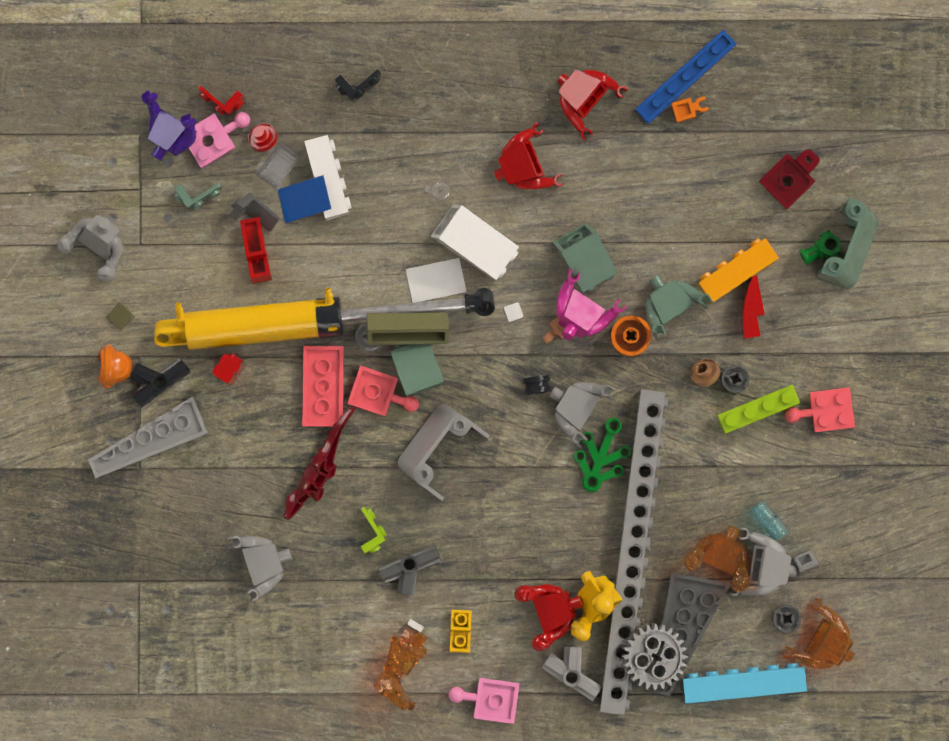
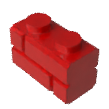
M233 353L230 355L224 354L219 361L220 364H217L212 372L225 383L233 385L237 375H240L244 370V365L241 364L244 360Z

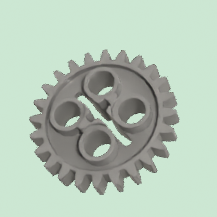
M655 623L652 624L651 628L645 624L644 631L638 627V634L631 632L630 634L633 639L625 640L629 646L622 647L623 650L627 651V654L621 655L622 658L627 659L622 666L629 667L625 673L632 674L630 677L631 681L638 679L636 685L641 686L644 683L645 689H648L650 684L652 690H656L657 685L664 689V683L672 686L671 679L678 681L676 674H683L680 667L686 666L682 659H686L688 656L683 655L682 652L687 648L680 647L684 641L682 639L676 640L679 634L675 632L671 635L672 628L665 630V625L662 624L659 628ZM653 637L655 640V644L653 647L649 648L647 646V641L649 638ZM667 648H670L672 651V654L669 658H665L664 652ZM653 653L657 656V660H653V657H651ZM643 655L645 661L643 665L639 666L637 659ZM660 665L662 671L660 675L656 676L654 669Z

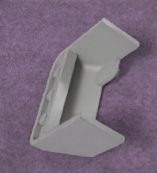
M439 405L398 459V467L402 472L443 501L445 498L428 486L434 476L432 468L425 463L448 430L457 436H462L470 428H473L487 440L490 438V435L450 406Z

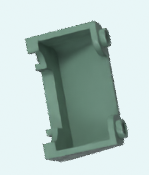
M851 197L843 203L840 213L846 216V226L855 229L844 260L838 257L829 258L824 263L823 268L820 267L815 277L845 289L856 285L879 226V219L876 214L864 203Z

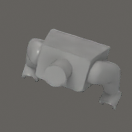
M578 382L572 386L570 385L565 393L556 386L554 387L549 397L559 402L555 409V418L564 433L578 447H582L579 444L582 439L588 440L579 431L599 401L600 397L598 396L613 399L610 396V392L612 390L616 391V388L610 385L604 386L595 383Z
M741 528L742 531L747 532V536L744 538L738 536L740 540L747 541L750 539L751 542L757 545L754 546L748 582L750 585H743L741 587L739 584L734 583L730 586H736L738 592L730 593V595L737 596L740 593L748 596L767 595L779 590L781 585H786L788 577L796 576L797 567L790 565L791 556L786 555V550L781 544L771 537L755 532L751 534L748 529Z
M255 536L228 537L227 540L231 539L233 541V546L228 547L229 549L245 548L242 551L253 585L256 586L254 589H250L243 594L244 596L250 595L251 601L248 602L250 604L268 593L278 584L283 577L284 567L282 563L293 560L290 548L278 552L276 544H273L271 540Z

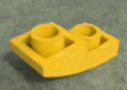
M451 610L450 653L470 654L472 611Z

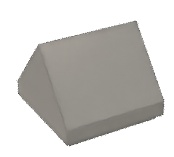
M811 550L793 557L799 575L819 565Z

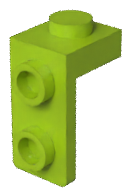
M364 506L361 510L378 536L362 545L361 548L364 553L370 552V554H373L381 549L379 545L386 541L384 537L387 534L381 525L377 526L374 522L376 516L371 508L366 509Z

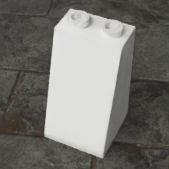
M452 204L430 236L495 280L505 274L507 270L505 268L509 261L512 262L518 254L517 249L519 246L462 205Z

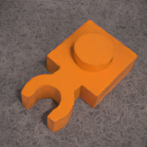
M691 97L671 103L676 123L696 118V111L700 113L707 112L709 110L708 107L701 108L699 106V103L705 101L706 98L699 97L694 103H692Z

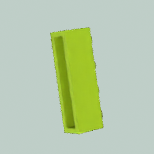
M792 384L721 413L716 418L723 434H726L795 406L800 401Z

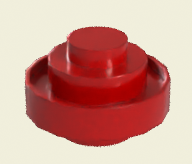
M267 123L256 125L248 135L250 146L258 152L270 150L275 146L278 139L277 131L272 125Z

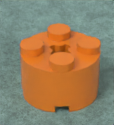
M624 316L620 318L610 332V342L613 349L625 357H635L642 354L651 341L649 325L644 319L637 316ZM626 332L630 334L632 332L635 333V341L631 339L628 341L626 339Z

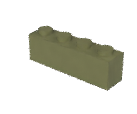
M367 313V345L448 344V314Z

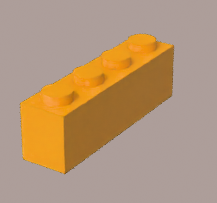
M758 238L749 244L751 248L744 252L742 249L733 255L734 259L729 263L725 260L717 265V271L714 273L707 272L699 278L701 281L697 285L703 294H709L715 302L778 260L779 257L766 238L762 241Z

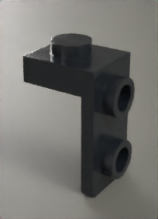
M377 69L355 89L349 85L342 75H339L335 79L337 84L335 88L342 96L346 94L351 101L354 98L358 100L365 94L364 90L369 85L373 87L381 80L379 78L381 72Z

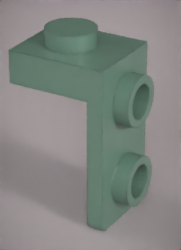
M217 183L192 200L183 185L179 184L174 187L177 192L174 196L180 205L184 203L189 210L192 208L196 210L204 204L203 201L207 198L213 199L221 193L222 186Z

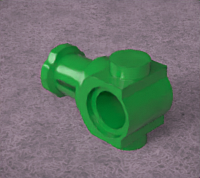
M830 230L820 234V239L815 241L813 246L805 250H799L806 266L818 258L823 260L841 256L840 240ZM827 240L835 243L834 250L826 248L825 242Z

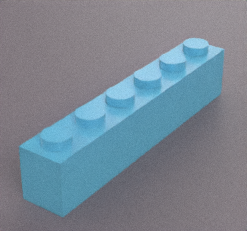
M788 663L785 668H779V665H768L765 670H759V667H748L746 672H739L738 669H728L726 674H718V671H708L706 676H698V673H688L686 678H682L684 703L807 691L805 667L799 666V663Z

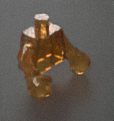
M729 525L725 535L716 532L698 541L695 548L685 556V567L689 571H694L704 562L733 575L731 587L735 592L745 591L749 585L747 552L743 548L742 543L735 541L740 529Z

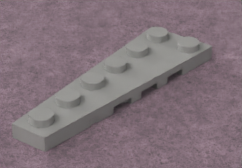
M191 397L147 425L139 428L134 433L88 459L94 477L97 479L209 433L195 398Z

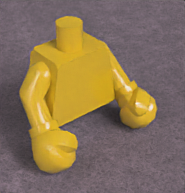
M591 571L585 572L580 576L584 586L578 592V596L582 597L584 603L583 614L578 621L574 620L571 624V635L582 642L590 638L592 623L606 620L623 600L614 588L613 582L608 580L606 576L594 578Z

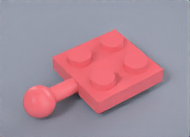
M363 366L359 368L347 403L385 417L391 402L403 405L404 409L408 412H414L419 407V401L416 397L409 396L405 398L394 394L399 378Z
M850 387L810 392L811 409L798 410L795 407H790L784 413L785 419L790 423H795L800 418L812 417L814 433L855 427Z

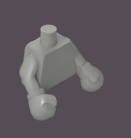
M96 215L93 219H80L72 230H69L67 234L59 238L57 243L58 250L64 254L69 253L77 239L106 260L105 265L97 270L98 279L102 282L112 281L116 276L119 265L118 261L124 251L119 229L110 224L107 218H102L99 215Z

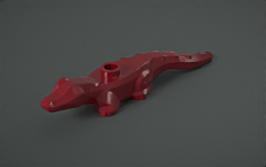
M354 407L346 410L339 421L334 424L333 430L328 432L329 436L324 440V445L322 448H319L316 456L312 458L308 467L303 471L300 484L285 498L286 511L283 514L285 519L290 520L310 497L315 501H319L324 494L323 486L326 480L331 479L335 475L337 465L333 461L339 438L355 411Z

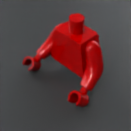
M576 70L570 77L562 74L557 81L561 85L558 91L561 95L559 98L561 108L573 127L580 131V137L583 140H586L583 137L585 131H589L590 135H593L590 129L584 127L585 124L581 118L584 119L608 89L614 91V95L617 98H624L619 93L620 89L625 92L628 91L626 86H618V83L610 76L595 70H583L581 72Z
M535 123L531 129L528 128L514 135L505 145L501 153L502 156L498 159L501 168L494 171L495 178L498 181L506 179L509 185L514 184L516 188L525 190L564 185V183L558 184L556 181L557 177H562L561 174L552 178L543 177L545 174L530 140L533 136L540 137L544 130L540 132L535 130L539 123Z

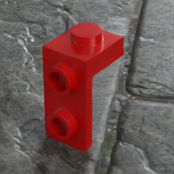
M201 85L198 87V90L201 92L199 96L207 103L211 100L216 105L214 108L221 115L226 113L228 116H231L235 110L239 111L245 103L243 101L245 97L238 90L223 105Z

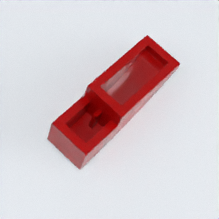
M260 217L241 220L242 237L252 284L271 281L272 275Z
M757 275L751 277L743 300L741 313L743 340L761 336L757 317L763 316L765 313Z

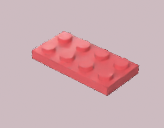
M303 346L302 426L334 427V424L343 416L344 346Z

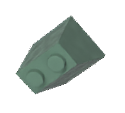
M588 223L553 241L567 269L572 268L571 276L576 277L578 272L580 273V278L575 283L582 292L593 290L597 284L602 281L611 280L618 273L597 232Z
M405 344L393 346L394 350L390 351L407 397L445 384L431 344H408L406 346Z

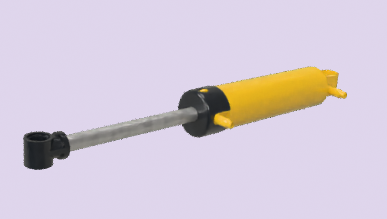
M326 288L325 298L185 312V314L181 303L177 302L175 304L176 319L156 322L154 342L161 347L188 345L189 350L307 338L338 337L344 334L343 322L366 320L367 313H440L466 310V314L476 312L480 316H489L495 310L494 295L490 289L481 288L474 294H464L465 298L342 310L340 297H333L331 288Z

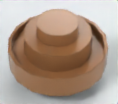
M708 358L698 361L690 371L692 381L699 387L710 386L720 375L718 364Z

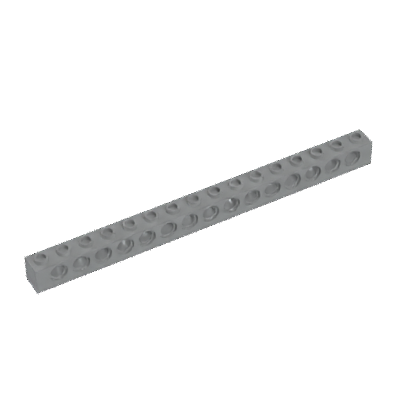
M641 389L639 395L615 589L623 600L612 611L599 709L600 712L624 715L625 711H629L630 699L627 698V690L631 691L632 681L629 678L630 674L624 673L622 678H616L613 675V671L617 667H622L624 671L629 668L622 666L627 659L618 658L616 650L619 647H628L629 644L625 640H632L633 638L631 634L626 638H621L618 634L621 627H628L630 633H635V630L640 626V618H637V612L642 609L643 598L639 596L640 589L644 590L645 578L642 577L643 569H647L648 558L645 557V549L649 550L650 537H647L648 529H652L653 517H650V509L655 507L656 498L652 497L653 489H657L658 477H655V470L660 468L661 457H657L658 449H662L663 437H660V431L665 428L666 417H662L663 409H667L668 397H665V392ZM649 406L657 408L658 414L656 417L648 416L647 408ZM652 426L655 429V435L647 437L644 434L645 427ZM644 446L652 448L653 453L650 457L642 455L641 451ZM641 466H647L650 469L648 477H642L639 474ZM639 486L647 488L648 493L643 498L639 497L636 493ZM637 506H642L645 509V514L641 518L636 517L634 514V509ZM634 526L642 528V535L638 538H635L631 533ZM632 546H637L640 550V554L636 558H632L629 555V549ZM630 566H634L637 569V575L633 578H629L626 574V570ZM628 586H632L635 590V594L631 598H627L624 595V589ZM629 606L632 609V615L629 618H624L621 615L623 607ZM615 687L622 690V695L619 698L611 696V690Z

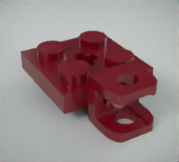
M811 149L803 151L795 160L787 153L759 183L788 210L816 182L809 174L819 164L820 158ZM805 158H810L812 163H807ZM791 177L792 186L789 187L787 185L784 187L782 185V178Z

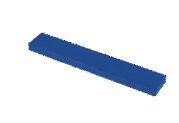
M723 29L643 101L635 111L649 125L671 103L737 45L736 42Z

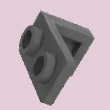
M248 193L243 199L238 198L233 203V211L229 215L235 221L245 212L253 218L260 217L261 225L268 231H272L280 219L251 193Z

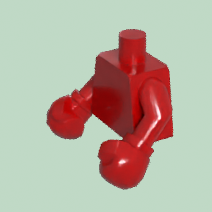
M550 584L539 586L521 585L514 592V598L519 602L533 600L544 634L535 636L531 641V647L538 652L545 651L555 640L565 636L571 628L573 619L577 618L575 610L584 607L580 595L571 598L568 590L563 591L561 587Z

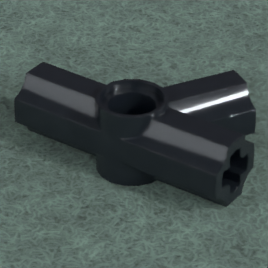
M181 358L161 373L137 363L133 368L130 379L143 384V386L134 391L132 395L141 408H143L163 392L168 391L174 384L190 374L191 371ZM162 377L165 378V387L158 388L156 385L157 380Z

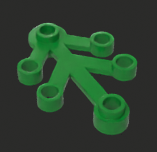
M617 418L607 420L605 424L607 432L599 453L593 441V434L588 431L583 433V435L590 434L591 436L590 441L582 439V442L586 443L594 461L592 471L585 460L586 453L584 451L578 450L574 454V459L579 463L584 474L582 487L588 492L598 491L603 481L612 477H620L624 473L621 465H615L612 467V470L599 475L602 466L620 458H627L631 454V449L628 446H622L618 451L607 455L614 434L618 433L622 427L620 420ZM615 422L617 428L615 430L610 429V423ZM623 448L628 449L629 453L627 456L621 454ZM577 453H583V460L576 458ZM620 467L621 474L616 475L614 469ZM592 478L595 480L596 483L594 486L588 485L589 479Z

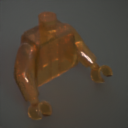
M815 598L820 603V606L814 607L812 604L810 606L812 610L820 611L824 618L804 649L805 653L795 652L792 647L788 646L785 648L791 650V655L786 656L782 654V656L786 659L794 658V661L817 669H827L833 665L839 666L843 660L850 662L854 657V652L850 650L853 641L849 638L850 631L845 621L827 605L823 606L820 598Z

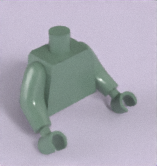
M660 275L650 280L649 282L655 292L650 294L646 301V314L655 339H658L657 335L659 333H663L666 336L663 325L694 306V302L701 304L704 309H707L705 304L707 302H714L709 294H703L693 286L680 280H672L665 285Z

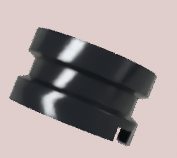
M550 375L522 379L525 385L524 395L551 392L552 387L549 385Z

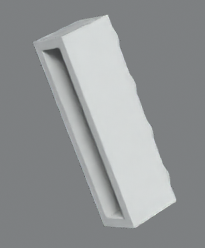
M328 135L304 141L314 178L324 175L331 205L330 210L324 211L326 221L349 215L348 209L352 207L349 197L344 196L343 190L347 189L344 177L340 178L338 174L341 166L339 159H334L333 151H336L334 140H329Z

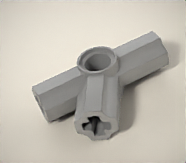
M564 646V661L550 653L541 668L593 701L602 686L581 673L582 647ZM569 672L577 674V680L573 683H569L566 680V675Z

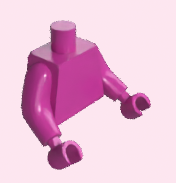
M572 268L568 270V279L564 281L556 302V314L559 317L558 323L565 328L562 336L567 340H572L575 335L582 338L584 335L592 336L599 333L619 315L618 312H623L627 307L626 304L624 308H619L617 303L621 299H618L614 303V308H610L605 312L606 309L574 289L572 291L574 282L580 278L579 272L576 277L570 276Z

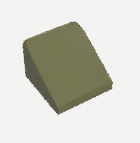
M121 302L107 316L121 331L135 318Z

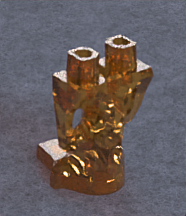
M408 628L404 629L401 636L393 635L391 637L390 649L383 673L380 674L373 685L378 694L388 698L403 711L406 709L413 711L416 703L405 694L401 685V678L403 674L409 675L416 664L425 657L428 650L423 646L428 637L417 630L414 632Z

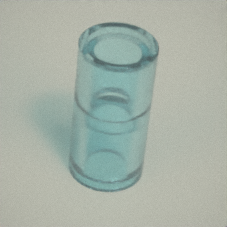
M764 500L748 511L768 537L779 541L789 532L787 527Z

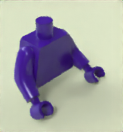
M146 91L141 95L142 101L147 104L150 114L148 139L157 144L151 155L162 161L167 151L175 156L186 151L196 140V119H191V115L187 114L178 120L160 109L157 101H155L158 98L156 93L150 94V91Z

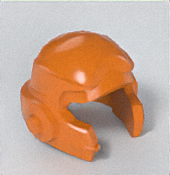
M112 345L102 347L97 356V359L101 360L100 376H97V380L104 388H111L116 383L124 382L130 377L133 368L132 361L125 352L116 350Z

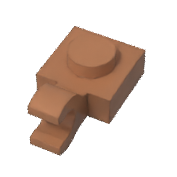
M558 316L549 323L552 330L542 337L546 344L550 343L556 336H559L561 340L564 338L562 332L565 328L559 325Z

